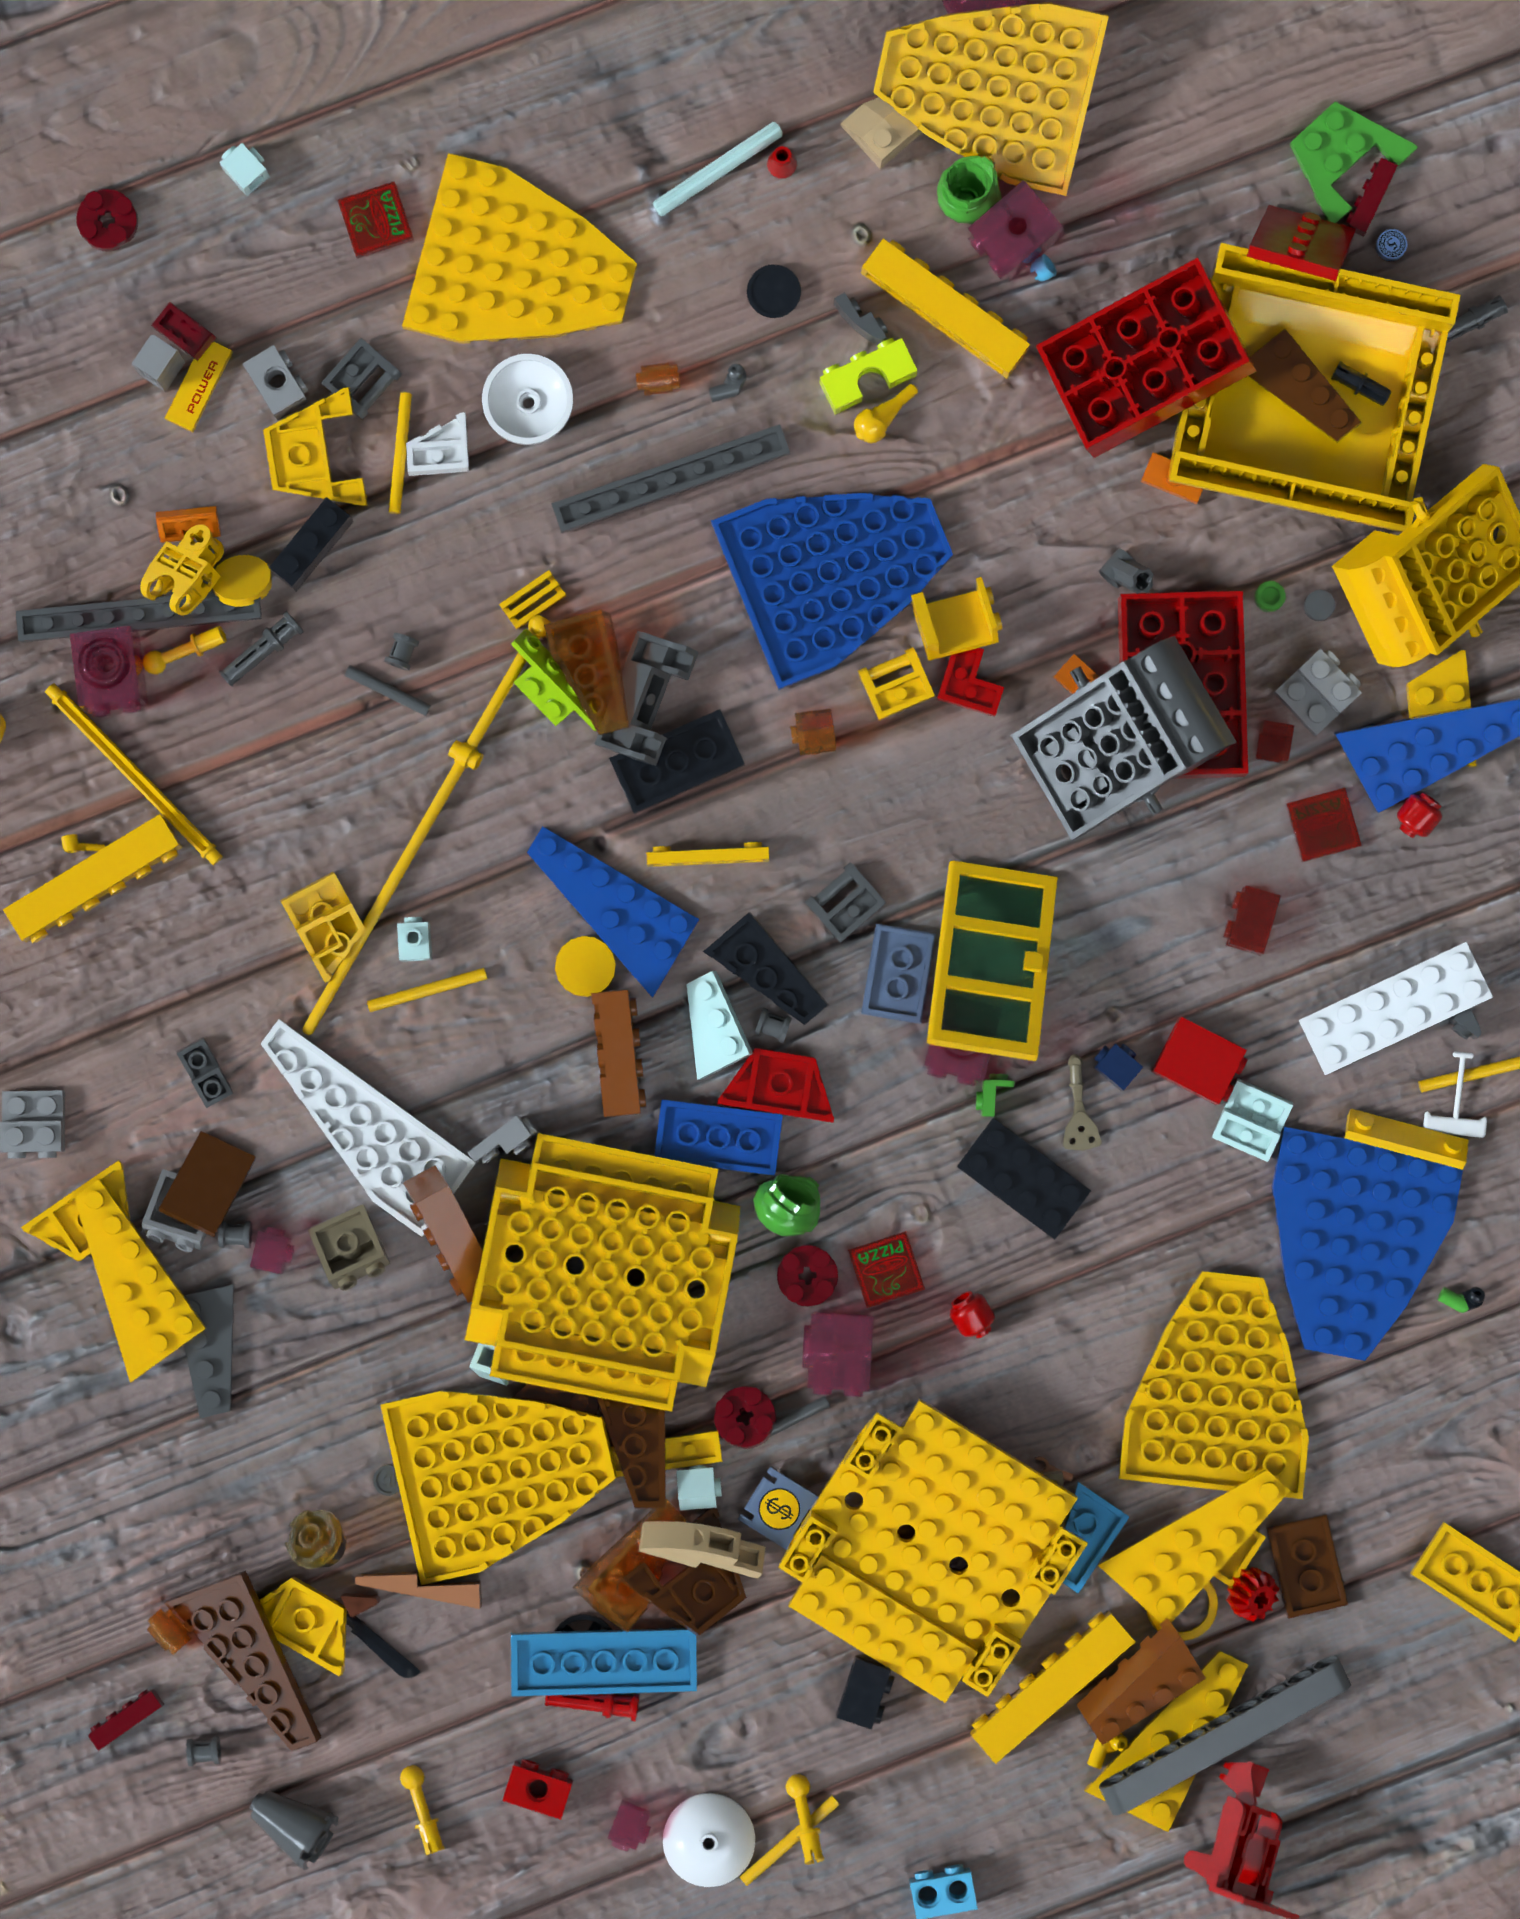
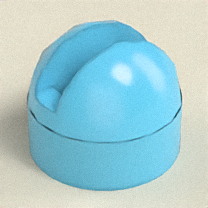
M1045 254L1032 262L1030 272L1036 271L1038 275L1034 279L1038 281L1049 280L1057 274L1053 262Z

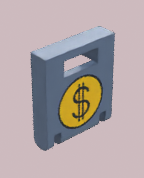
M770 1466L767 1472L772 1477L777 1478L775 1483L763 1477L744 1507L754 1517L751 1520L746 1515L740 1514L738 1520L787 1550L795 1531L819 1496Z

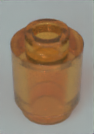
M669 362L643 365L640 366L641 372L635 373L637 390H643L644 396L671 393L673 389L680 388L677 364L670 365Z
M160 1609L147 1620L151 1626L146 1630L165 1652L168 1650L174 1655L191 1640L187 1634L189 1630L171 1609L167 1612Z

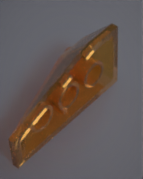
M600 609L545 624L550 654L559 665L566 677V681L574 690L598 734L603 735L629 728L618 644L611 614Z
M667 1499L666 1508L652 1509L604 1553L573 1586L594 1610L625 1632H628L648 1609L650 1602L623 1584L620 1578L640 1562H645L657 1580L660 1581L663 1575L661 1571L666 1562L664 1558L639 1551L642 1524L650 1521L686 1522L683 1515Z

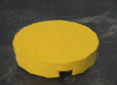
M237 555L225 559L215 568L221 577L212 590L219 597V601L226 605L234 607L252 605L254 600L260 597L262 600L267 596L272 588L271 570L267 563L259 557Z
M581 936L571 939L561 947L556 956L555 971L558 981L565 990L576 996L590 997L591 993L604 991L609 987L615 976L616 963L612 951L604 942L595 937Z

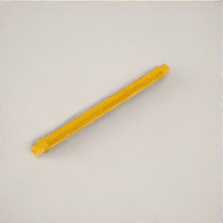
M55 683L45 690V693L52 699L51 703L56 705L190 842L203 859L206 858L213 866L222 859L223 856L216 850V845L211 843L80 709L67 695L65 690L62 691Z

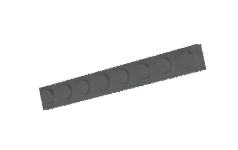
M779 424L551 504L563 534L790 455V450Z
M209 592L206 598L191 613L184 616L178 615L170 609L171 596L156 597L154 601L144 598L16 611L18 641L23 643L262 619L260 598L254 600L252 605L234 607L222 603L214 592ZM186 596L180 602L179 608L184 605Z

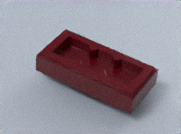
M169 302L151 325L156 331L197 361L216 339L214 334L171 302Z

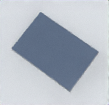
M876 924L861 1014L917 1024L922 1023L936 938L935 933Z

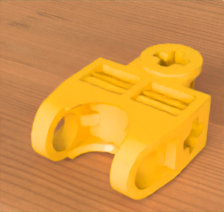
M205 525L191 527L185 533L178 546L166 541L142 578L140 586L142 595L154 601L156 597H161L171 591L173 594L170 598V609L181 616L191 613L206 598L221 577L213 567L223 556V544L218 539L212 537L211 530ZM158 579L154 589L150 592L152 583ZM186 596L184 605L179 608L180 602Z

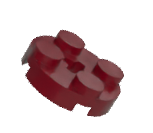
M112 189L92 191L85 196V199L78 208L76 222L81 236L93 248L101 251H115L134 238L138 228V215L131 200L124 194ZM106 213H111L115 223H109L108 228H104L103 223L99 221L100 217L105 216Z
M803 1245L792 1249L783 1257L777 1270V1281L781 1292L789 1301L800 1306H816L823 1303L833 1294L838 1282V1269L835 1261L826 1251L816 1246ZM804 1267H810V1271L817 1274V1277L812 1279V1284L806 1285L804 1280H799L798 1275L804 1272Z
M742 1386L734 1388L725 1393L715 1406L714 1422L718 1433L726 1442L742 1449L755 1448L765 1443L776 1424V1410L772 1401L766 1394L755 1387ZM742 1410H746L747 1413L753 1412L754 1415L750 1418L751 1424L747 1426L743 1422H737V1418Z

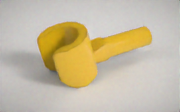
M77 834L61 837L63 850L67 853L84 850L98 852L105 847L103 844L79 843Z

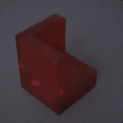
M1264 720L1260 726L1256 759L1286 764L1289 761L1295 725Z

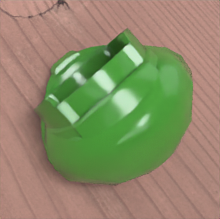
M985 155L983 157H962L942 172L937 186V199L939 207L947 217L958 223L975 224L988 219L995 209L1001 207L1002 196L993 160Z
M779 1174L774 1180L764 1182L759 1186L753 1198L758 1219L768 1230L780 1236L788 1237L812 1232L817 1226L820 1216L819 1184L811 1177L789 1176L786 1174Z

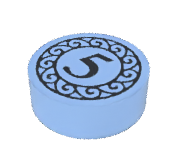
M1396 229L1384 231L1376 241V251L1386 261L1398 260L1407 249L1405 235Z

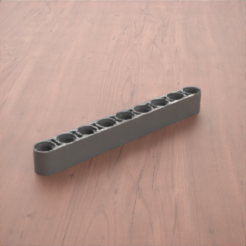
M1330 1656L1318 1661L1100 1783L1099 1788L1112 1814L1121 1815L1346 1691L1351 1686V1683L1338 1656Z

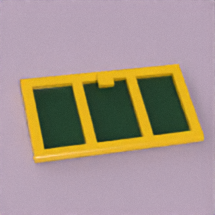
M960 861L949 862L927 1035L928 1044L1031 1061L1037 1060L1058 877Z

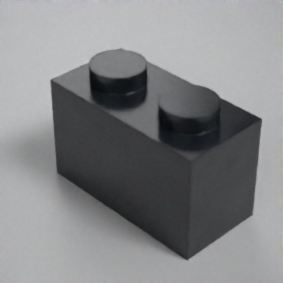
M855 1656L836 1712V1718L871 1730L874 1722L880 1724L885 1706L880 1705L883 1694L890 1693L894 1682V1676L890 1675L891 1669L882 1664Z

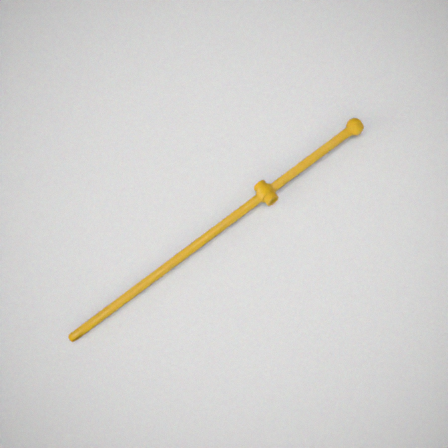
M535 615L529 620L528 630L539 639L540 637H546L551 632L552 623L548 619ZM519 653L514 658L467 742L462 743L456 740L452 744L448 756L455 759L454 765L362 924L366 930L358 941L354 943L346 958L339 964L302 1028L304 1034L311 1035L314 1033L463 771L468 767L476 770L480 766L484 755L477 751V747L511 690L514 681L527 662Z

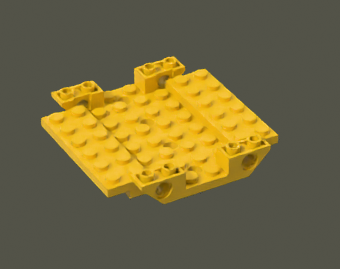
M537 1133L531 1164L500 1159L488 1218L489 1223L464 1339L466 1341L495 1346L489 1376L670 1412L673 1409L678 1382L706 1387L718 1344L738 1239L741 1206L714 1201L713 1195L718 1169ZM510 1245H518L522 1249L523 1258L517 1263L508 1261L505 1252ZM571 1257H578L583 1261V1271L578 1275L569 1273L566 1268V1263ZM631 1269H639L644 1274V1281L638 1287L631 1286L627 1281V1274ZM692 1281H699L704 1286V1294L698 1299L692 1298L688 1294L687 1287Z
M922 1399L918 1400L901 1426L876 1412L860 1431L796 1531L778 1565V1568L802 1582L788 1606L946 1703L961 1678L962 1682L989 1697L1021 1648V1638L1051 1593L1053 1595L1056 1594L1088 1542L1064 1527H1060L1078 1498L1072 1492ZM851 1492L859 1493L863 1497L862 1504L858 1507L849 1506L845 1501L847 1494ZM905 1524L911 1525L915 1529V1535L911 1539H902L897 1533L900 1526ZM955 1557H962L967 1561L968 1565L965 1570L956 1572L950 1567L951 1560ZM1008 1589L1016 1590L1020 1595L1019 1600L1014 1604H1008L1002 1599L1003 1593Z

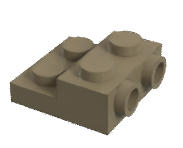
M364 1204L308 1229L328 1281L334 1289H351L357 1285V1279L368 1275V1277L379 1276L384 1273L385 1266L391 1264Z

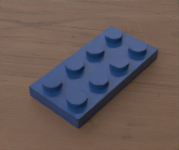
M661 1099L654 1156L711 1168L775 1176L783 1115Z

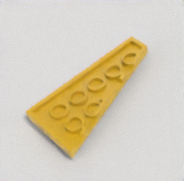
M98 1179L75 1195L74 1199L129 1381L132 1383L203 1332L207 1327L103 1181Z
M1265 1469L1221 1496L1210 1500L1205 1505L1155 1531L1136 1544L1102 1561L1098 1566L1159 1622L1162 1623L1168 1618L1172 1623L1291 1490L1269 1470Z
M1219 1650L1201 1668L1206 1679L1172 1700L1132 1739L1127 1748L1113 1762L1111 1761L1084 1791L1106 1802L1099 1788L1100 1783L1105 1779L1226 1713L1248 1664ZM1195 1775L1133 1808L1128 1813L1169 1832Z

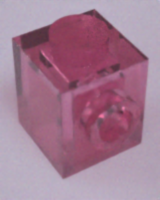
M267 1227L266 1232L258 1231L250 1267L283 1274L286 1262L291 1263L295 1245L290 1244L292 1238L284 1236L285 1230Z
M622 1800L607 1839L612 1840L611 1845L628 1852L630 1848L636 1850L639 1843L645 1844L651 1829L650 1826L646 1825L650 1811Z

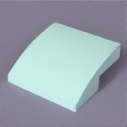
M1237 1078L1212 1138L1268 1162L1281 1136V1130L1293 1107V1102Z

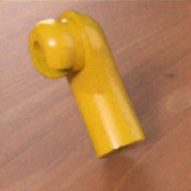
M1121 1733L1104 1745L1097 1738L1087 1764L1101 1769L1106 1754L1118 1750L1122 1752L1127 1748V1738Z

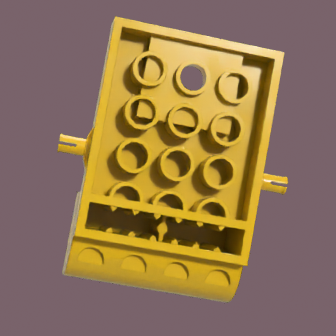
M1482 464L1429 510H1427L1422 497L1413 499L1410 505L1417 517L1399 535L1374 530L1332 565L1377 663L1390 667L1410 665L1423 659L1428 654L1438 656L1467 630H1469L1471 637L1480 636L1483 630L1478 621L1520 585V513L1499 467ZM1498 527L1497 539L1494 541L1493 532Z

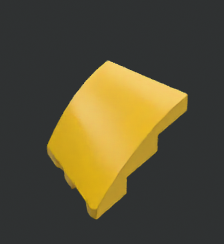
M334 871L280 900L325 983L331 979L334 971L366 930Z

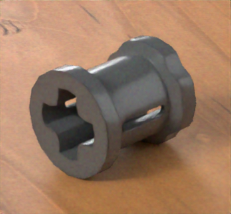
M394 633L393 638L395 641L389 656L385 657L384 662L399 669L409 671L411 667L409 661L414 648L418 647L419 641L400 633Z
M763 1007L754 1033L757 1035L760 1033L778 1038V1041L783 1043L792 1018H783L768 1013V1009Z
M226 1221L222 1222L218 1231V1245L220 1248H224L226 1245H244L245 1248H251V1221H246L245 1224H227Z
M213 1736L212 1740L203 1741L188 1739L186 1741L188 1766H194L195 1763L201 1762L220 1764L221 1743L219 1736Z

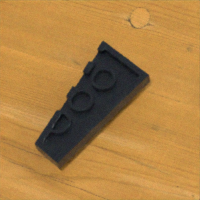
M751 912L747 913L703 951L722 964L727 970L747 982L756 991L772 1000L774 1004L803 1025H806L829 1005Z

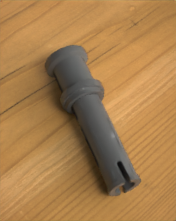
M287 611L283 613L284 617L270 629L266 627L263 630V637L227 667L219 671L231 687L273 651H282L285 643L297 633L301 635L304 632Z

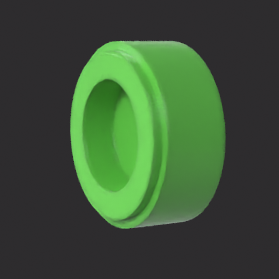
M1275 581L1262 583L1254 594L1257 607L1264 612L1277 611L1284 604L1286 598L1284 588Z

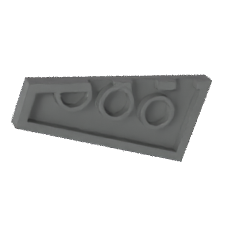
M235 1284L184 1296L207 1327V1329L184 1345L200 1418L232 1411L233 1301Z

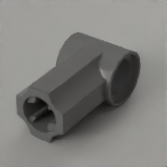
M1118 548L1099 570L1100 575L1117 589L1123 586L1138 594L1140 592L1147 593L1153 586L1154 574L1152 571L1136 562L1133 557L1121 548Z

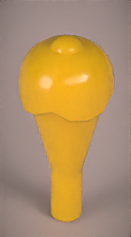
M909 384L894 398L872 409H863L856 416L853 423L857 438L871 444L882 440L886 436L887 428L902 406L918 393L917 387L914 384Z

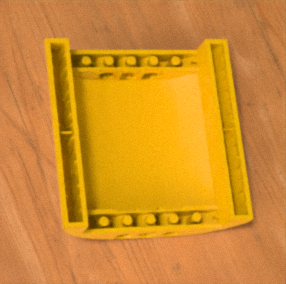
M1221 243L1212 270L1211 280L1249 356L1253 355L1282 330L1286 329L1359 418L1361 424L1337 443L1247 376L1180 412L1170 462L1169 482L1403 532L1413 522L1415 512L1410 502L1413 501L1448 332L1455 325L1461 295L1344 269L1340 270L1337 280L1333 281L1247 257L1248 248ZM1339 362H1343V364L1363 375L1365 372L1368 373V378L1390 389L1391 394L1384 405H1379L1359 393L1357 395L1353 394L1354 390L1331 379Z

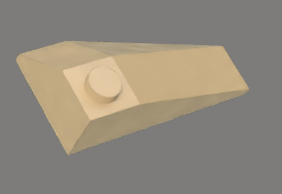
M880 97L862 104L840 123L842 128L879 169L884 167L922 133L917 126L899 114Z

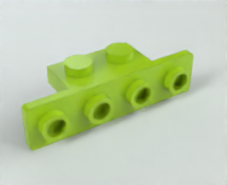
M524 629L511 645L531 666L514 681V684L555 726L575 710L594 731H597L601 727L607 712L604 706L595 700L583 687L582 683L566 670L561 661L541 644L538 637L533 635L528 629Z

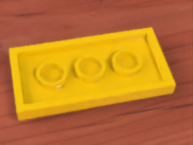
M1443 1522L1410 1574L1513 1642H1516L1520 1636V1572Z

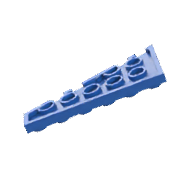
M1520 698L1398 720L1382 725L1361 727V729L1340 731L1334 734L1376 811L1380 813L1409 797L1411 794H1415L1519 737Z
M542 826L527 851L528 855L653 998L699 922V919Z

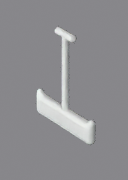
M1454 1051L1453 1056L1459 1057L1460 1063L1453 1117L1435 1116L1427 1111L1424 1114L1423 1128L1449 1135L1484 1138L1488 1120L1486 1117L1480 1120L1459 1118L1466 1058L1472 1059L1474 1055L1473 1053Z

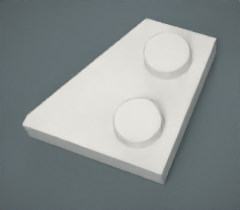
M465 412L457 414L456 419L443 426L438 425L429 430L426 435L418 436L406 443L409 476L469 472Z

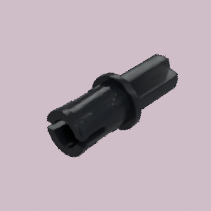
M1341 361L1331 376V379L1354 390L1353 394L1357 395L1359 393L1379 405H1384L1391 394L1390 389L1368 378V373L1365 372L1363 375Z

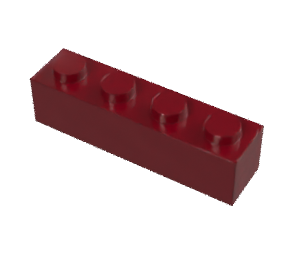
M1382 157L1379 162H1374L1370 170L1373 174L1370 179H1366L1362 187L1365 191L1362 196L1358 195L1354 205L1357 208L1354 213L1350 212L1346 220L1349 223L1348 227L1356 228L1355 233L1363 237L1398 165Z
M148 1689L144 1690L138 1695L140 1699L134 1703L130 1700L122 1706L124 1710L117 1714L114 1711L106 1717L107 1722L102 1725L99 1722L90 1728L92 1732L87 1736L98 1751L165 1705L154 1689L150 1692Z

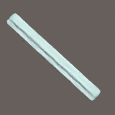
M776 122L770 123L653 202L654 209L660 216H664L781 138L783 135L781 128Z

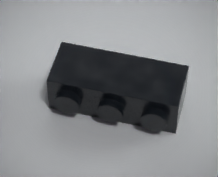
M326 497L269 566V569L297 592L353 523L352 518Z

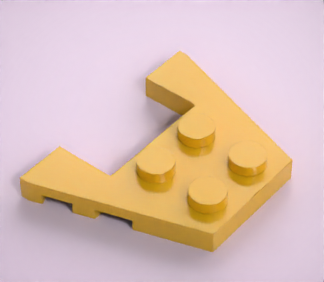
M349 387L343 388L263 429L272 490L321 499L327 497L332 501L361 506L368 505L364 478L332 482L323 420L354 415Z

